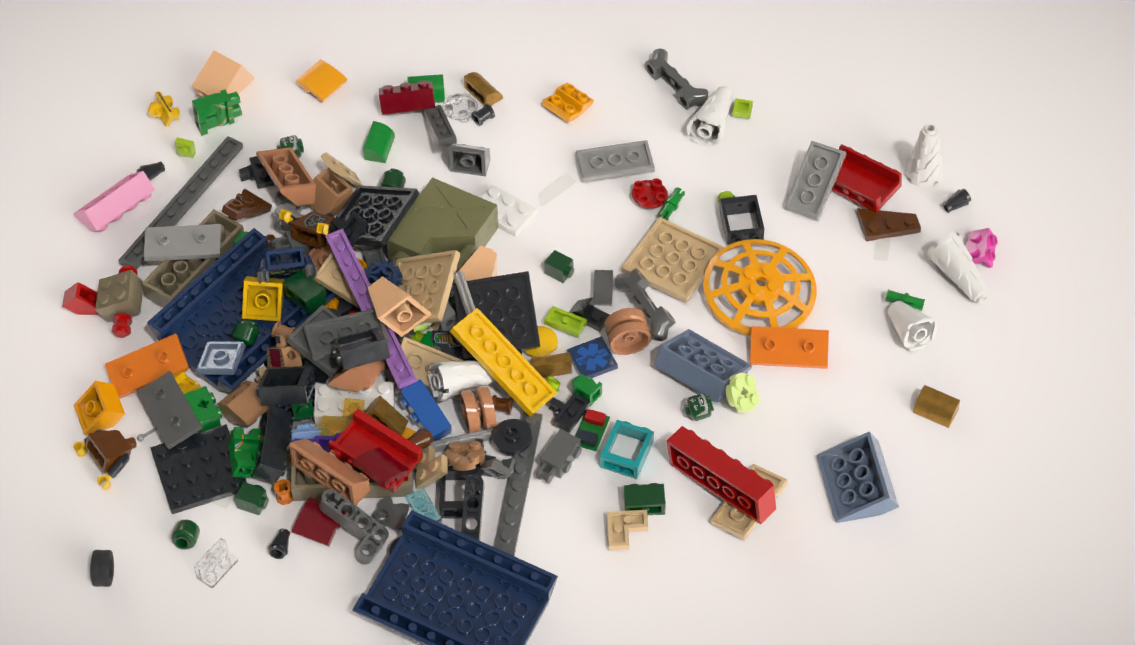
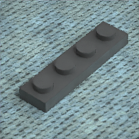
M437 105L435 106L436 108L424 109L425 118L439 147H447L457 143L456 135L442 106Z

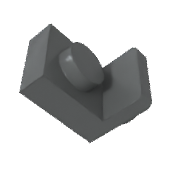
M513 458L503 459L502 461L491 459L484 461L481 469L497 479L509 478L514 471L516 460Z

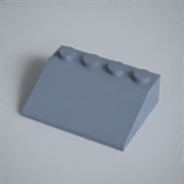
M690 329L661 345L654 366L659 368L661 372L671 375L678 382L690 386L696 392L710 396L711 401L717 403L727 397L726 385H730L731 381L729 378L738 373L747 374L753 366Z
M870 431L816 455L836 523L883 515L899 507L879 441Z

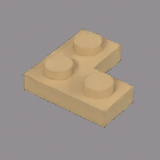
M431 446L422 450L423 459L416 466V488L420 490L427 488L448 474V457L441 454L435 458V448Z
M647 510L607 512L609 551L629 550L628 532L648 531Z

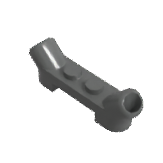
M661 48L655 49L652 58L645 62L648 74L655 81L662 78L678 93V103L683 108L689 109L694 105L702 106L708 99V90L692 87L688 80L678 73L676 68L667 63L668 52Z
M637 268L633 269L629 274L619 273L615 278V287L619 291H630L635 294L633 296L634 300L639 305L642 304L644 307L642 309L643 313L652 319L650 327L651 338L657 341L666 340L669 328L676 323L671 313L662 306L656 307L645 291L650 284Z

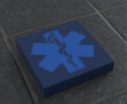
M602 336L567 349V352L570 353L572 364L579 376L583 374L587 378H594L618 369V364Z

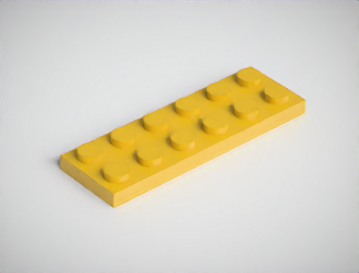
M478 308L450 330L457 340L530 417L557 394Z

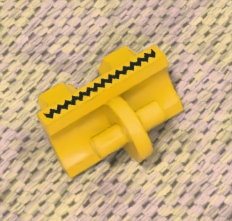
M160 91L155 92L156 99L149 104L147 112L151 117H160L165 126H170L171 120L179 119L180 110L178 107L171 108L173 99L170 95L163 96Z

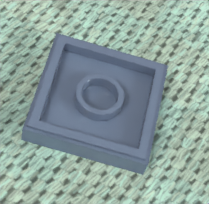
M207 342L196 369L198 374L234 375L245 349L244 342Z

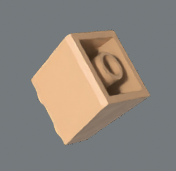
M214 50L192 84V87L196 90L195 94L201 98L214 93H220L224 89L228 94L237 91L239 95L254 80V77L241 64Z
M481 245L458 272L462 271L464 273L466 281L498 276L497 253Z
M383 276L368 287L378 319L401 337L432 315L429 310Z

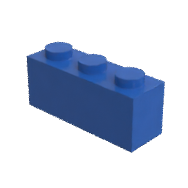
M421 379L400 390L401 398L399 401L404 409L408 408L411 413L409 414L415 425L418 423L421 429H428L431 432L433 441L440 440L452 433L451 424Z

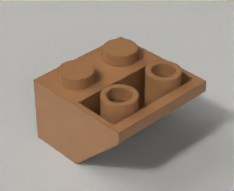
M327 168L313 179L316 184L315 204H308V206L313 211L323 215L329 212L335 216L342 210L353 194V188L330 168Z
M244 381L233 392L217 403L229 423L250 426L257 421L260 415L265 414L270 405H261L260 398L256 394L257 386H259L256 382Z

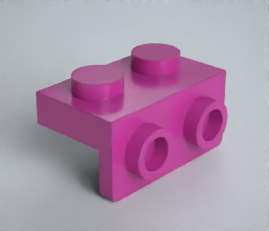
M990 228L969 231L966 248L973 258L972 261L974 264L985 262L988 268H992L993 261L996 258L997 236L992 233Z

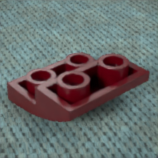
M382 448L369 450L354 461L356 467L383 487L393 480L397 483L410 473V469Z
M309 497L291 532L330 547L337 529H340L341 525L320 510V500Z

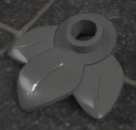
M390 496L384 497L378 502V509L373 513L372 518L384 527L388 526L394 530L402 529V525L406 520L405 517L409 511V504H393Z

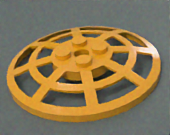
M743 240L724 247L710 260L703 279L705 301L713 315L731 330L746 336H751V327L740 324L745 314L757 318H769L771 327H779L776 316L787 312L795 306L803 313L794 321L779 328H798L810 316L817 296L815 277L804 259L790 248L768 240ZM751 245L770 246L779 249V251L773 253L765 250H753ZM743 246L745 252L736 255L729 262L719 260L720 256L734 248ZM786 254L794 257L807 273H797L793 265L783 257ZM756 255H765L773 259L769 264L758 262ZM747 256L751 263L744 268L734 265L737 261ZM779 262H782L792 274H781L776 266ZM713 266L724 268L721 277L722 287L711 291L710 274ZM729 271L739 274L738 283L727 284ZM763 281L766 285L759 286L756 282ZM800 281H811V297L807 306L798 299L801 290ZM784 282H795L793 295L783 289ZM739 290L745 298L744 302L740 304L730 292ZM724 294L728 302L738 310L734 319L729 318L721 311L713 298ZM780 296L789 301L783 307L774 309L773 302ZM752 303L765 305L767 311H756L749 309Z

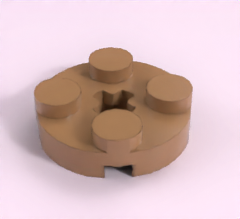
M479 441L452 442L449 444V449L445 452V456L448 457V467L452 465L453 469L457 471L475 469L476 464L481 463L482 465L485 461V451Z

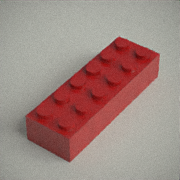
M681 426L666 440L669 462L672 467L760 525L776 510L774 485L769 479H764L753 469H748L738 459L731 458L724 450L717 449L708 440L697 436L693 430H688Z

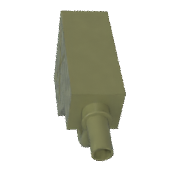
M432 177L387 242L389 263L393 261L396 266L397 259L457 250L460 253V258L456 271L459 270L481 245L484 247L487 245L497 231V204Z

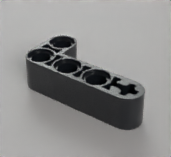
M471 474L465 481L461 532L480 541L485 483L480 475ZM474 479H477L478 483H480V485L476 486V493H480V496L469 494V492L473 493V486L470 483H473ZM477 499L479 501L476 509L468 507L470 500ZM475 519L477 521L475 529L470 530L467 528L468 520Z

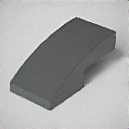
M594 270V305L612 306L613 270Z

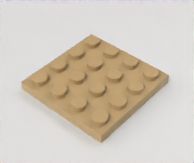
M659 217L621 267V272L629 274L633 269L637 268L650 284L649 286L687 303L703 282L710 260L724 247Z
M457 250L397 259L396 266L398 265L403 276L401 278L403 285H398L399 288L432 314L420 324L443 320L454 274L460 258V253Z

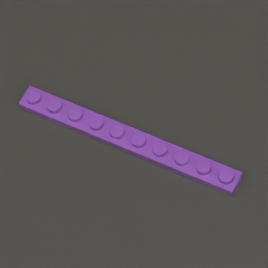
M343 228L326 235V241L360 310L374 309L368 290L370 283ZM385 325L389 337V343L387 344L390 358L385 359L398 388L402 389L417 382V378L393 330Z

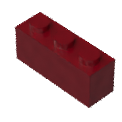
M423 80L416 84L402 83L400 86L385 85L379 88L382 115L436 108L432 81Z

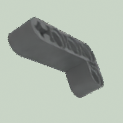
M328 489L323 492L319 501L320 510L362 541L356 552L357 561L361 564L372 562L389 537L386 527L337 491ZM341 511L348 512L349 516L343 515ZM357 523H363L366 528L359 527ZM374 535H379L382 540H377ZM362 550H368L370 555L364 554Z

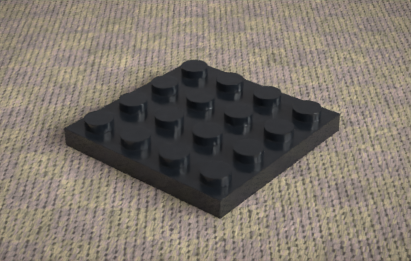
M358 185L337 216L346 220L352 212H355L368 223L354 245L384 247L419 196V192L416 188Z
M529 271L466 281L475 309L478 308L517 351L541 348ZM452 283L459 323L467 315L457 285ZM462 345L464 360L473 359L472 354Z
M227 424L193 434L171 449H168L165 443L150 447L172 514L237 495L243 482L247 483L246 478L232 477L228 450L231 436Z

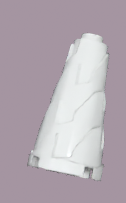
M728 86L718 87L688 123V135L691 133V139L701 146L712 147L714 143L717 145L723 137L727 121L726 117L733 96V92Z
M926 124L922 127L910 159L906 164L905 175L907 179L909 177L911 183L919 187L933 186L934 182L937 181L938 183L941 180L943 173L940 131L934 124Z
M955 232L946 234L936 241L938 246L934 249L931 245L927 251L930 260L970 300L978 301L979 303L985 301L988 298V287L981 278L976 265L972 261L973 258L962 242L958 232L957 234Z
M478 361L432 362L428 370L433 369V374H428V381L433 397H438L437 401L447 400L459 395L460 391L473 390L496 381Z

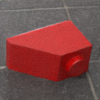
M77 282L64 292L62 307L77 315H100L95 310L98 292Z

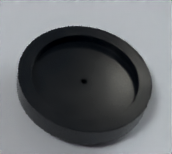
M519 419L504 420L493 430V444L498 451L507 455L522 453L532 442L531 428L526 422Z

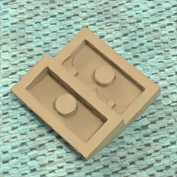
M325 152L320 156L324 163L337 175L355 187H358V185L363 186L356 172L332 155Z

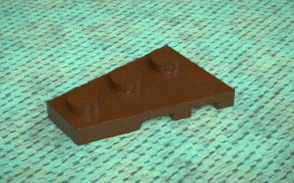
M244 189L242 194L238 193L235 199L225 203L221 212L228 215V218L231 220H239L270 212L272 204Z
M857 208V216L866 241L921 232L919 220L914 213L881 210L875 213L869 209Z

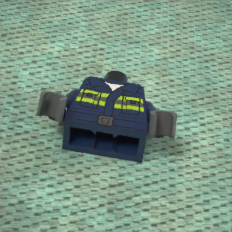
M302 247L266 251L267 258L260 261L259 272H257L258 281L261 284L263 281L270 282L268 272L273 277L294 275L298 271H302L304 267L306 277L310 275L317 277V266L313 264L310 255L303 254Z

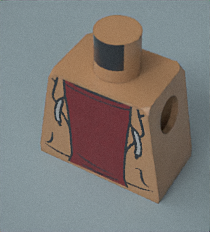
M287 334L275 335L276 346L267 349L268 368L302 366L300 352L286 342Z

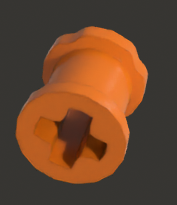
M285 479L278 480L274 485L276 500L281 505L290 504L293 501L291 482Z

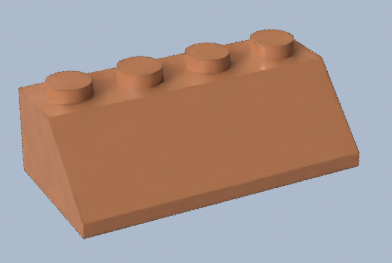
M291 147L256 151V155L278 190L296 206L315 204L316 184Z
M383 359L344 370L342 367L328 384L331 387L358 392L363 388L367 390L374 384L373 381L380 376V372L386 368L385 365L387 363Z
M306 438L289 444L293 466L327 489L337 491L355 505L370 491L369 479L365 474L356 472L351 465L341 462L333 453L323 450L317 442H311Z

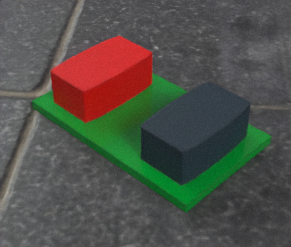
M591 409L585 412L575 436L581 439V448L597 452L610 416Z

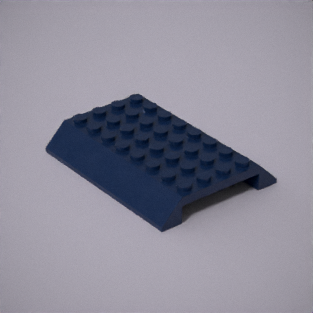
M255 228L249 231L147 322V325L158 341L174 334L178 335L189 368L197 374L196 369L207 342H235L231 337V333L236 323L244 320L242 319L244 280L246 276L257 277L260 261L267 258L266 251H273L268 247V238ZM268 272V273H269V278L285 279V281H286L288 278H290L291 276H293V275H286V276L273 277V276L271 275V273ZM325 288L327 303L324 306L337 296V294ZM284 289L280 322L282 325L297 329L312 314L309 315L286 295ZM249 319L258 325L257 328L260 333L252 347L245 346L234 375H198L218 391L233 392L267 360V349L276 346V340L271 337V333L277 321Z
M411 510L402 525V535L368 593L360 595L352 612L424 645H526L549 604L558 576Z

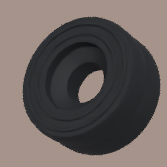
M94 550L90 564L92 585L95 587H109L114 576L113 552L111 550Z

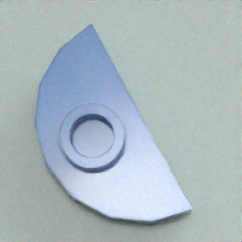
M313 423L299 424L296 429L291 430V441L294 438L314 439L315 436H330V431L323 426V429L315 427Z

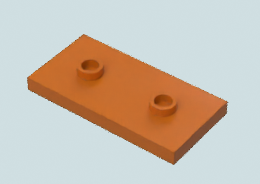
M752 326L750 364L827 369L829 330Z
M177 334L105 363L111 384H114L119 399L137 392L169 371L175 376L190 369Z

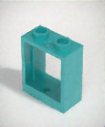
M616 420L600 455V468L638 479L654 443V431L646 427L633 425L627 421ZM618 434L644 442L636 461L610 453Z

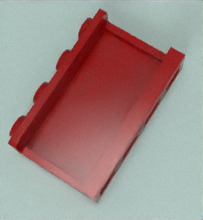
M841 144L839 150L845 151L846 156L832 191L877 213L902 186V174L865 154L853 150L851 147Z
M358 408L353 413V421L335 442L331 440L328 443L329 452L333 453L338 460L340 459L352 466L353 470L356 469L363 474L365 473L354 465V461L360 455L375 448H382L410 469V473L423 459L422 448ZM409 474L397 483L393 480L385 487L380 484L379 486L384 490H390L394 493Z

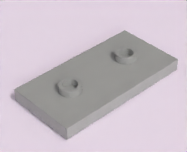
M648 140L576 150L582 182L655 172Z
M811 140L784 206L785 210L819 221L845 159L846 152Z
M221 224L145 227L144 261L220 258Z

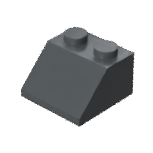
M457 143L449 145L451 172L486 177L491 160L490 148Z

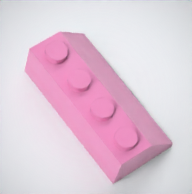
M144 171L130 173L73 213V215L90 231L98 230L101 232L108 227L107 223L120 219L123 216L121 213L134 209L138 201H145L151 197V192L155 188Z

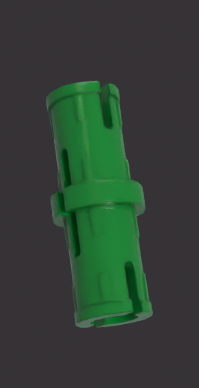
M676 187L671 196L665 200L663 208L657 215L658 218L663 216V219L669 220L673 211L678 209V204L685 195L684 190L680 194L681 188Z
M888 289L885 301L892 303L902 301L914 309L922 311L925 299L910 296L906 292L902 294Z

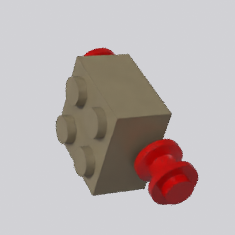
M130 265L121 267L119 274L99 279L95 310L107 322H114L115 325L112 326V333L120 338L131 334V315L141 312L143 281L137 276V269Z

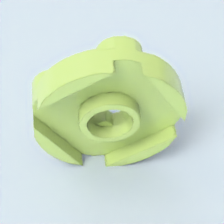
M738 373L729 378L731 381L730 385H726V396L731 407H735L737 412L743 413L751 411L755 405L759 404L760 398L757 395L753 375Z

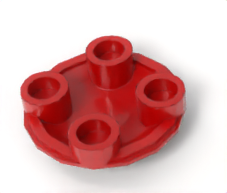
M658 178L636 181L632 189V198L642 207L657 208L662 206L668 198V191L662 185V180Z

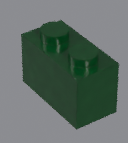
M301 270L283 282L286 295L309 315L327 303V292L324 286L318 285L311 275L306 277V274Z
M664 483L624 485L625 511L647 510V516L665 515Z

